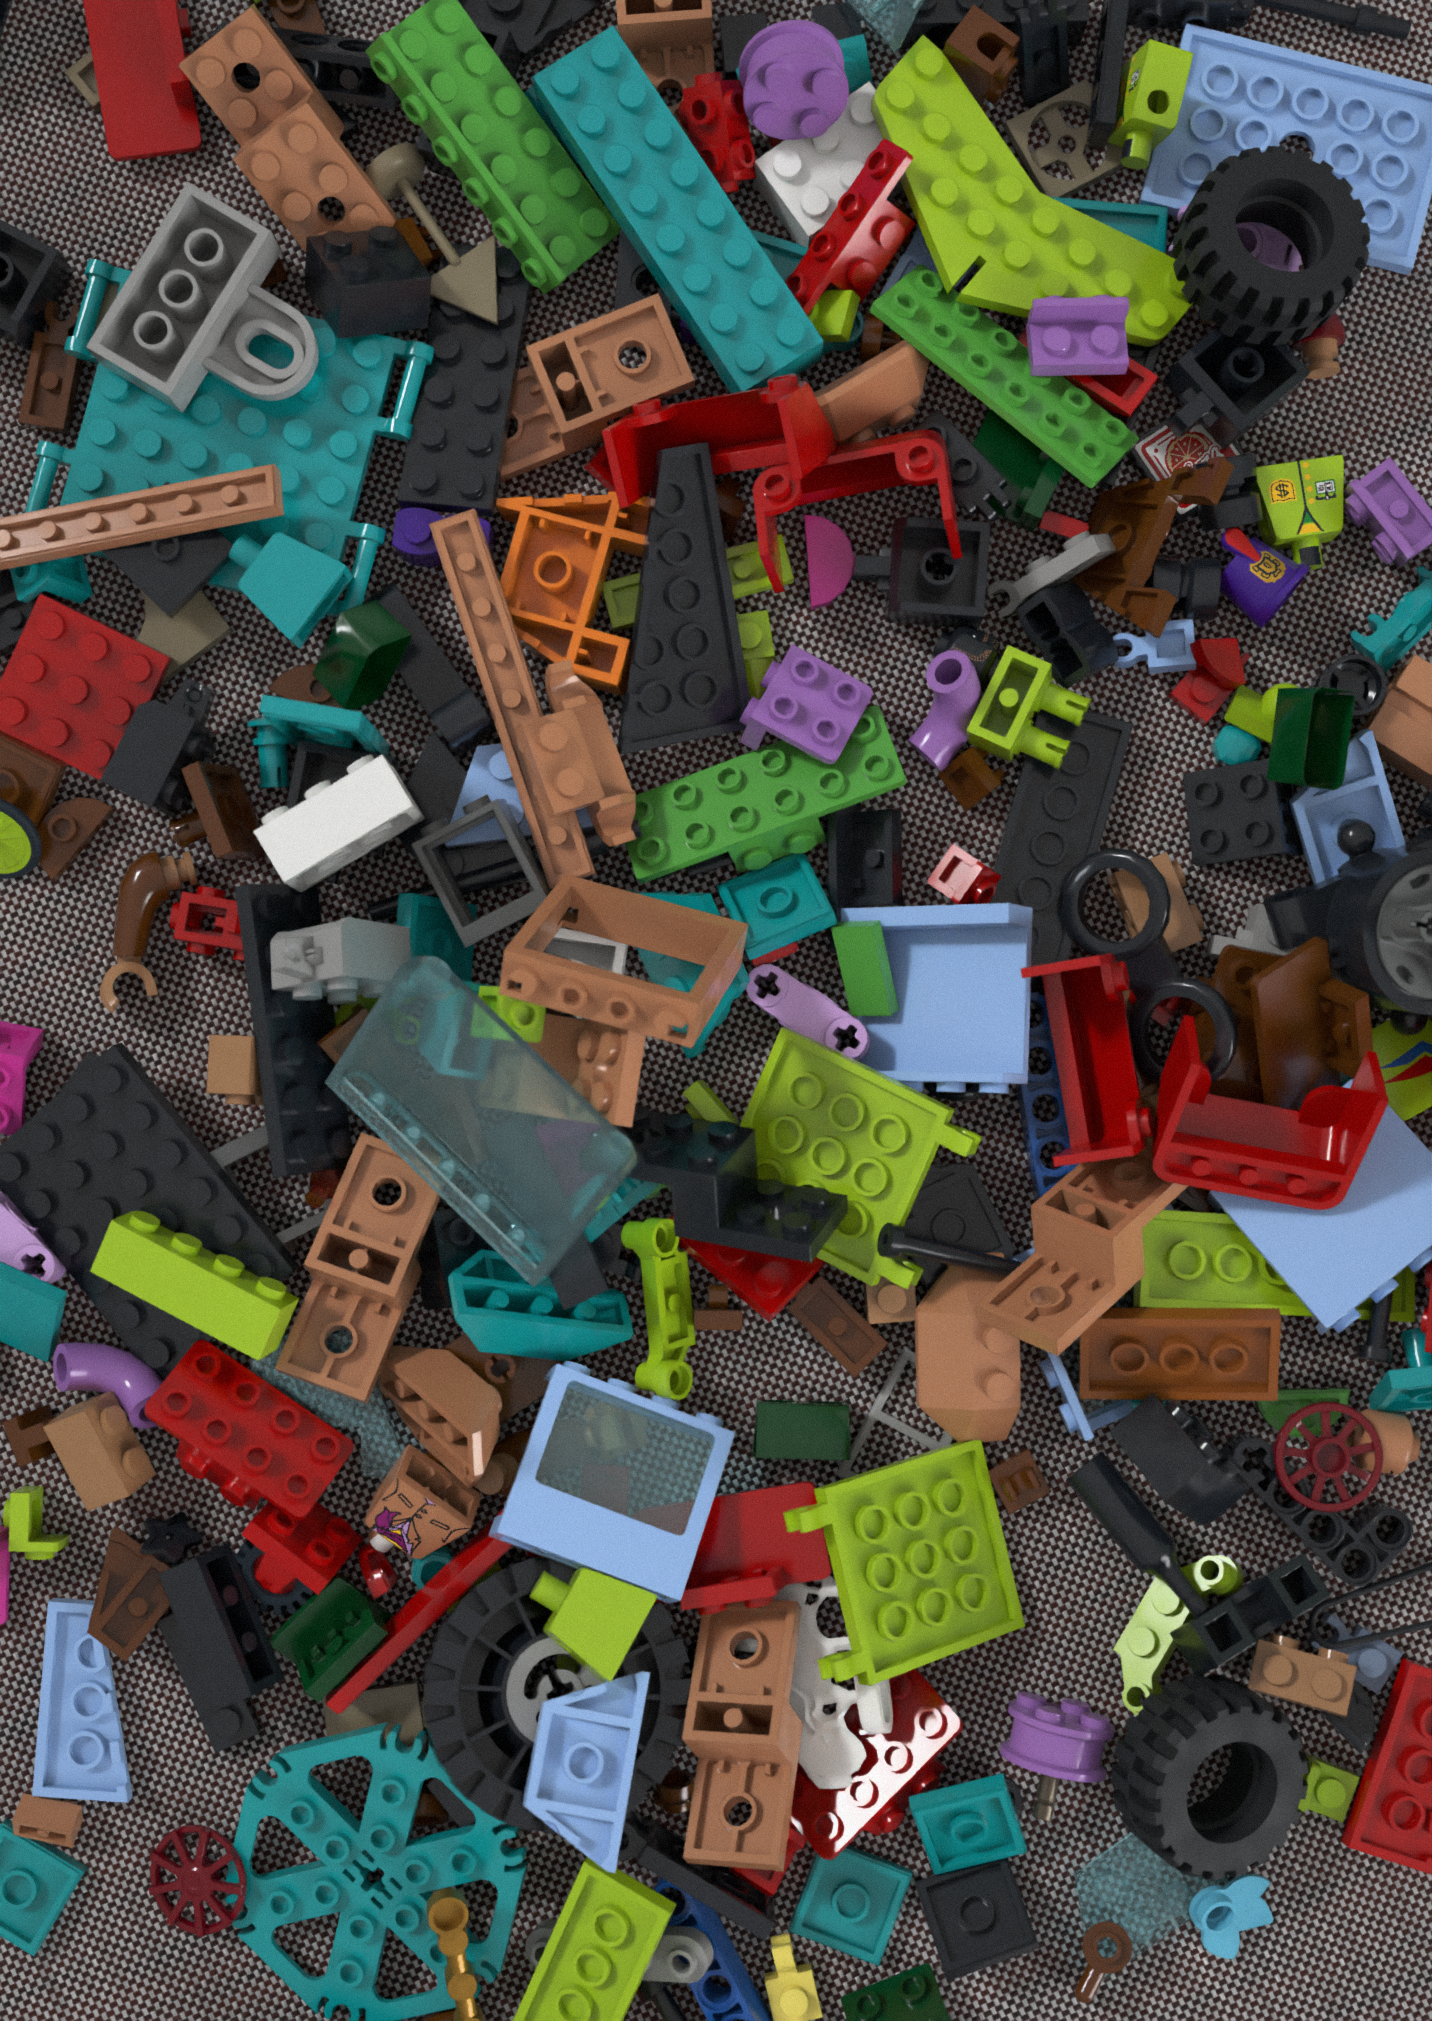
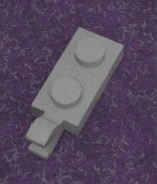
M1084 531L1063 544L1066 551L1052 560L1049 555H1046L1024 568L1027 575L1018 581L1000 580L992 583L986 590L989 595H996L1005 590L1010 597L1009 604L998 611L999 616H1010L1018 613L1017 608L1040 591L1071 579L1117 551L1109 534L1090 535L1089 531Z

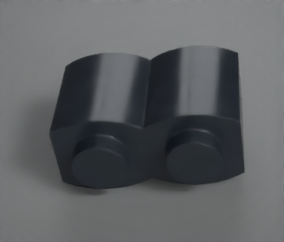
M1068 580L1042 590L1017 608L1019 621L1024 632L1035 645L1042 649L1044 661L1052 664V677L1065 689L1096 676L1119 660L1114 640L1104 626L1094 620L1089 599L1073 581Z

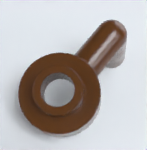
M1103 1921L1096 1923L1088 1929L1084 1936L1083 1953L1088 1964L1075 1988V1996L1082 2003H1089L1093 2000L1105 1974L1121 1971L1131 1958L1132 1944L1130 1937L1120 1925L1113 1922ZM1109 1937L1115 1941L1117 1952L1113 1957L1105 1958L1100 1955L1097 1948L1100 1939Z

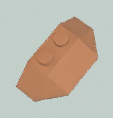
M903 340L814 392L833 430L835 445L841 446L876 439L875 433L888 425L896 429L909 422L917 414L915 409L918 408L930 360L906 340Z
M1002 1252L986 1253L1005 1258ZM947 1265L948 1268L935 1281L915 1309L916 1405L958 1443L975 1439L982 1442L1005 1441L1021 1408L1020 1339L978 1321L975 1304L1005 1278Z
M392 1345L377 1379L378 1390L385 1399H392L399 1417L424 1448L468 1488L477 1485L500 1435L499 1413L502 1411V1400L499 1392L493 1385H489L468 1364H464L449 1350Z

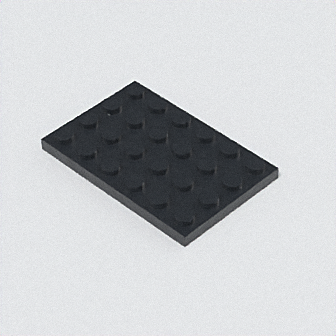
M123 1043L110 1047L0 1145V1186L33 1227H38L37 1233L132 1353L148 1366L154 1368L163 1381L196 1341L206 1340L210 1343L215 1338L90 1272L111 1220L131 1211L150 1213L160 1220L161 1226L170 1231L192 1235L202 1242V1247L216 1255L234 1257L244 1264V1269L258 1277H270L281 1283L300 1267Z

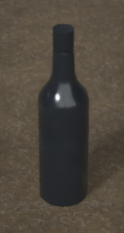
M1103 1451L1099 1452L1066 1479V1482L1137 1569L1163 1580L1176 1596L1183 1601L1182 1603L1194 1618L1210 1606L1198 1590H1195L1194 1585L1181 1570L1177 1560L1176 1543L1173 1537Z

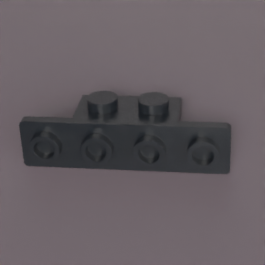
M861 802L828 814L825 840L828 846L829 873L826 877V888L829 894V903L835 913L837 922L841 921V908L903 905L901 811L883 809L861 812ZM829 927L827 928V937L830 941V952L837 953L832 930Z

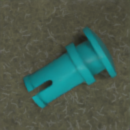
M265 717L247 722V727H257L258 738H253V746H258L259 788L290 787L287 745H290L291 741Z

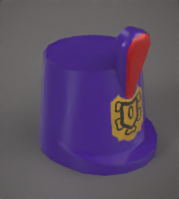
M1228 528L1221 537V543L1226 550L1236 556L1221 574L1220 591L1259 629H1262L1293 594L1311 567L1303 561L1296 563L1256 537L1248 540L1239 528Z

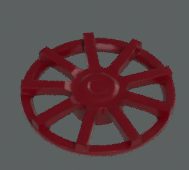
M1322 1401L1307 1405L1292 1413L1281 1427L1275 1445H1273L1272 1453L1274 1454L1275 1470L1283 1489L1300 1504L1320 1512H1339L1361 1503L1376 1487L1383 1468L1382 1444L1374 1426L1359 1411L1341 1403ZM1330 1411L1341 1412L1351 1416L1336 1437L1331 1435ZM1320 1412L1321 1437H1315L1301 1420L1311 1414ZM1360 1423L1369 1434L1372 1442L1347 1447L1345 1440ZM1294 1427L1309 1442L1310 1446L1308 1449L1285 1447L1287 1438ZM1375 1452V1464L1372 1474L1351 1464V1456ZM1284 1455L1306 1458L1308 1463L1288 1476L1284 1466ZM1346 1471L1368 1482L1362 1491L1352 1498L1349 1496L1341 1477ZM1310 1473H1316L1317 1476L1309 1499L1302 1495L1293 1485ZM1327 1478H1332L1342 1502L1334 1504L1320 1503Z
M186 1825L167 1834L151 1853L149 1858L152 1860L150 1866L151 1886L148 1888L150 1896L154 1895L160 1909L168 1918L166 1922L170 1926L176 1925L187 1932L196 1934L197 1937H204L207 1934L223 1930L237 1918L246 1898L247 1879L241 1857L226 1837L205 1826ZM185 1834H200L195 1859L191 1858L184 1841ZM211 1838L222 1844L228 1851L227 1854L216 1862L206 1857ZM172 1842L183 1865L177 1864L164 1855ZM233 1860L238 1872L239 1883L221 1881L219 1869ZM161 1867L176 1875L178 1880L162 1883ZM180 1890L182 1895L173 1908L165 1892ZM215 1891L238 1895L232 1911H228L214 1895ZM190 1900L193 1902L195 1922L181 1915ZM204 1901L221 1919L220 1921L206 1924Z

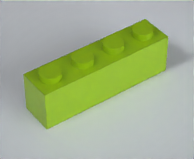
M131 1211L111 1220L90 1272L258 1361L278 1349L299 1301L298 1297L286 1291L287 1288L283 1283L270 1277H258L244 1269V1264L234 1257L216 1255L203 1248L202 1242L192 1235L170 1231L161 1226L160 1220L150 1213Z

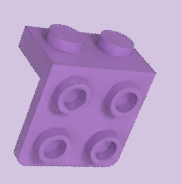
M1391 457L1383 461L1362 479L1358 480L1355 478L1347 485L1343 492V498L1346 502L1343 504V511L1356 527L1359 528L1365 524L1373 534L1374 540L1370 544L1385 564L1388 565L1394 561L1398 568H1400L1432 544V510Z
M792 644L782 663L780 664L773 660L760 684V686L766 688L761 699L752 697L739 721L746 725L740 743L756 751L766 733L769 732L826 764H833L840 756L873 695L872 689L865 683Z

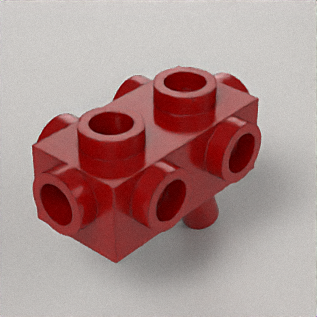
M722 72L694 76L695 86L682 89L684 101L680 103L678 108L680 123L688 130L691 143L725 194L738 192V182L756 178L754 167L756 160L755 151L751 143L740 79L723 80Z
M198 886L197 894L182 892L180 902L173 904L170 914V929L175 930L173 938L187 942V952L215 956L216 948L234 951L233 960L245 962L237 901L225 899L226 891L205 886ZM213 914L216 916L214 924L216 928L205 931L202 927V920L205 916Z

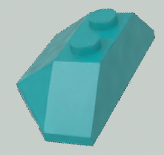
M481 1249L459 1268L455 1269L448 1277L454 1318L479 1352L569 1361L628 1341L634 1335L625 1294L613 1288L570 1309L564 1310L550 1277L548 1278L534 1260L527 1255Z

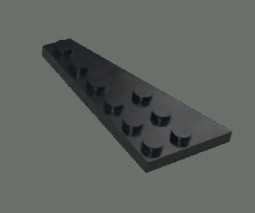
M708 442L657 450L617 750L621 755L745 730L746 725L739 721L750 701Z

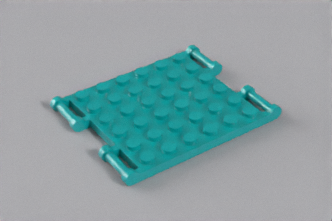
M89 259L85 269L88 281L73 336L67 337L64 352L72 357L97 363V370L75 450L64 448L55 443L39 441L35 454L39 458L25 513L47 508L58 464L70 467L60 506L163 486L167 481L173 484L275 463L281 471L284 515L216 529L232 545L241 535L246 534L263 547L271 536L278 531L341 563L343 562L348 539L359 541L351 571L353 578L348 583L344 601L336 600L326 615L338 618L341 612L362 605L377 547L383 546L387 532L385 529L372 524L353 522L376 435L403 442H408V439H411L414 426L410 424L425 367L426 365H431L435 349L419 341H405L381 334L338 339L326 320L303 315L315 333L319 347V358L313 377L302 390L282 400H260L243 393L208 372L186 409L181 413L102 366L86 348L95 331L107 283L119 286L118 295L132 273L130 270L114 267L104 261ZM258 335L249 344V353L273 368H286L294 359V351L269 335ZM396 359L406 360L407 364L393 417L383 418L381 415ZM102 551L87 553L89 555L109 559ZM231 559L206 585L244 594L237 587V584L246 570Z

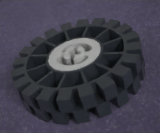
M546 1557L531 1558L510 1565L486 1577L485 1580L471 1588L454 1605L455 1608L447 1619L442 1621L432 1640L434 1645L430 1656L425 1660L421 1684H424V1701H421L423 1725L427 1727L431 1741L429 1746L439 1767L443 1768L450 1778L449 1782L466 1800L480 1808V1811L503 1823L527 1831L533 1830L545 1834H558L522 1806L538 1724L536 1715L540 1711L541 1703L548 1700L547 1694L553 1690L548 1675H541L534 1683L532 1697L528 1699L524 1694L525 1682L531 1669L540 1660L551 1655L567 1656L574 1660L579 1667L576 1674L565 1669L550 1670L557 1684H567L568 1691L563 1695L584 1689L585 1686L591 1687L604 1682L597 1679L543 1632L544 1626L553 1611L529 1597L541 1574L546 1571L568 1584L577 1570ZM654 1602L612 1679L614 1680L639 1671L650 1673L626 1813H629L647 1798L645 1792L654 1783L660 1784L674 1764L670 1761L675 1747H682L684 1742L682 1740L685 1723L684 1715L691 1685V1679H686L684 1663L689 1662L683 1639L676 1638L670 1627L674 1620L661 1602Z

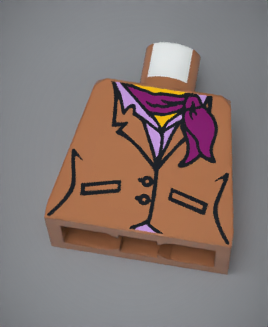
M409 1444L386 1475L373 1497L365 1517V1523L370 1528L368 1534L369 1541L379 1552H389L396 1546L412 1558L421 1559L471 1529L482 1494L472 1487L468 1488L451 1472Z

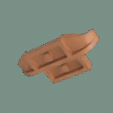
M570 659L549 664L545 672V687L552 714L522 722L516 727L548 817H556L586 807L597 834L605 844L616 846L635 840V834L631 829L636 812L635 790L631 788L603 711V703L594 691L575 675Z

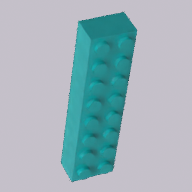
M613 25L533 76L538 104L730 393L769 387L767 382L769 379L787 374L798 375L821 360L824 340Z

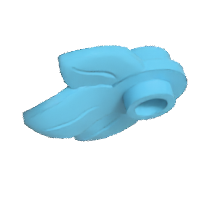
M1244 1874L1234 1878L1224 1886L1213 1885L1206 1887L1194 1896L1189 1906V1915L1195 1926L1201 1929V1942L1208 1952L1221 1958L1234 1959L1239 1949L1240 1931L1273 1923L1272 1913L1265 1900L1261 1897L1270 1883L1267 1878L1258 1874Z

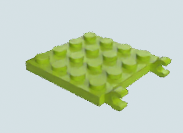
M781 1027L740 1123V1127L755 1129L758 1179H775L788 1185L804 1188L819 1187L832 1193L847 1195L848 1213L816 1257L870 1286L879 1284L883 1276L905 1289H909L911 1284L917 1286L924 1267L906 1258L897 1257L891 1259L880 1256L877 1250L880 1230L888 1222L904 1227L940 1144L959 1155L967 1157L969 1153L975 1155L982 1140V1136L949 1123L955 1109L787 1027Z
M981 1440L956 1442L815 1488L817 1504L798 1507L783 1513L787 1532H794L800 1529L801 1533H806L823 1527L851 1650L830 1654L817 1660L822 1680L834 1677L835 1682H840L857 1675L860 1685L871 1686L1025 1627Z

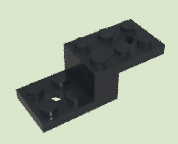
M635 1106L632 1127L607 1124L581 1152L584 1170L670 1185L674 1231L677 1237L811 1263L848 1213L847 1195L832 1193L819 1187L804 1188L788 1185L775 1179H758L755 1129L736 1126L729 1121L711 1122L694 1119L687 1114L677 1113L671 1115L649 1111L642 1106Z

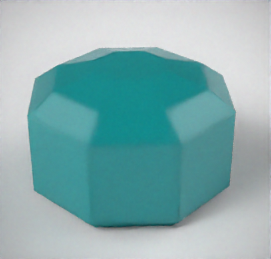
M1235 725L1223 727L1211 745L1216 763L1223 767L1255 761L1262 749L1258 737Z
M442 1546L421 1559L413 1558L411 1577L419 1590L454 1557L448 1546Z

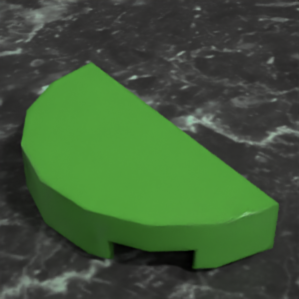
M1347 1387L1278 1389L1277 1401L1254 1402L1256 1409L1266 1423L1280 1431L1288 1416L1307 1405L1328 1401L1348 1406L1350 1389ZM1330 1411V1426L1336 1423L1341 1412ZM1320 1412L1311 1414L1301 1420L1314 1436L1321 1435ZM1295 1427L1289 1434L1290 1436L1304 1438Z

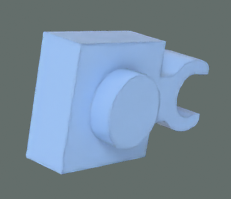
M1193 619L1167 621L1160 638H1155L1147 632L1146 637H1136L1130 633H1119L1113 636L1116 646L1127 645L1132 649L1131 653L1127 656H1118L1119 660L1115 662L1117 668H1129L1139 661H1148L1149 674L1196 670V661L1189 645L1195 642Z

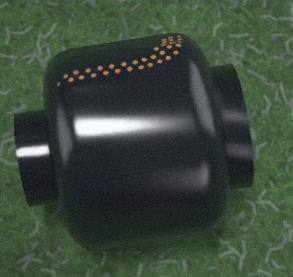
M962 623L957 626L953 634L944 630L931 656L936 657L948 650H958L965 653L975 666L981 687L987 689L1003 654L999 653L1000 642L996 637L968 623Z

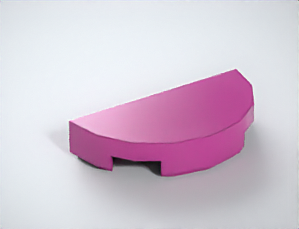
M804 515L810 609L814 610L830 605L834 599L844 592L852 578L854 554L850 540L838 525L824 517Z

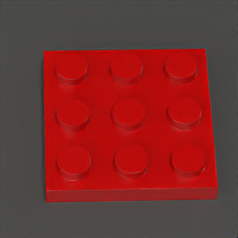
M40 593L0 680V731L101 780L138 705L155 699L173 657L46 594Z

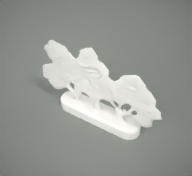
M829 1575L826 1579L814 1581L821 1582L820 1587H810L803 1583L786 1585L776 1596H773V1600L797 1601L802 1608L789 1704L803 1722L798 1763H800L808 1777L819 1789H843L852 1785L851 1774L860 1769L862 1762L867 1757L864 1745L847 1729L844 1720L847 1710L852 1704H857L862 1728L867 1734L874 1735L891 1732L893 1707L889 1679L867 1686L860 1685L856 1675L854 1676L855 1690L852 1691L833 1684L831 1678L821 1679L817 1662L819 1658L837 1653V1651L851 1650L848 1636L827 1638L820 1633L817 1626L816 1612L822 1601L827 1596L839 1597L835 1579ZM808 1593L817 1594L816 1602L811 1605L805 1603ZM752 1638L744 1639L737 1645L735 1650L756 1652L758 1641ZM837 1703L836 1712L826 1715L822 1712L823 1705Z

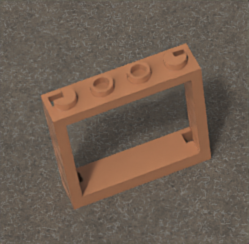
M564 874L504 949L499 994L692 1048L741 967L749 924ZM569 907L578 909V914L567 912V909ZM566 927L706 967L691 991L687 993L546 954L543 951L560 928ZM518 983H522L521 988L517 987ZM685 1024H688L687 1034L672 1030V1026L684 1028Z

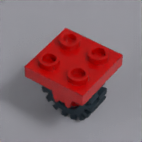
M268 1502L242 1532L241 1535L247 1540L240 1547L235 1558L253 1602L256 1599L261 1601L258 1610L266 1613L271 1606H274V1615H282L287 1609L289 1614L307 1603L315 1593L317 1595L321 1593L364 1538L356 1533L346 1520L336 1517L318 1502L302 1520L293 1519Z

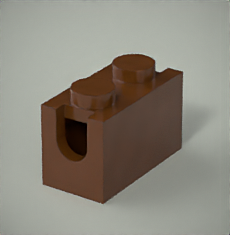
M973 5L946 41L943 54L979 106L984 110L988 101L996 106L1011 84L1009 77L1019 62L1014 57L1020 37Z

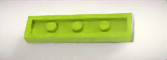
M779 534L778 541L783 586L794 583V576L782 534ZM758 540L726 549L734 599L773 589L759 555ZM640 573L604 582L602 592L613 632L631 628L634 625Z

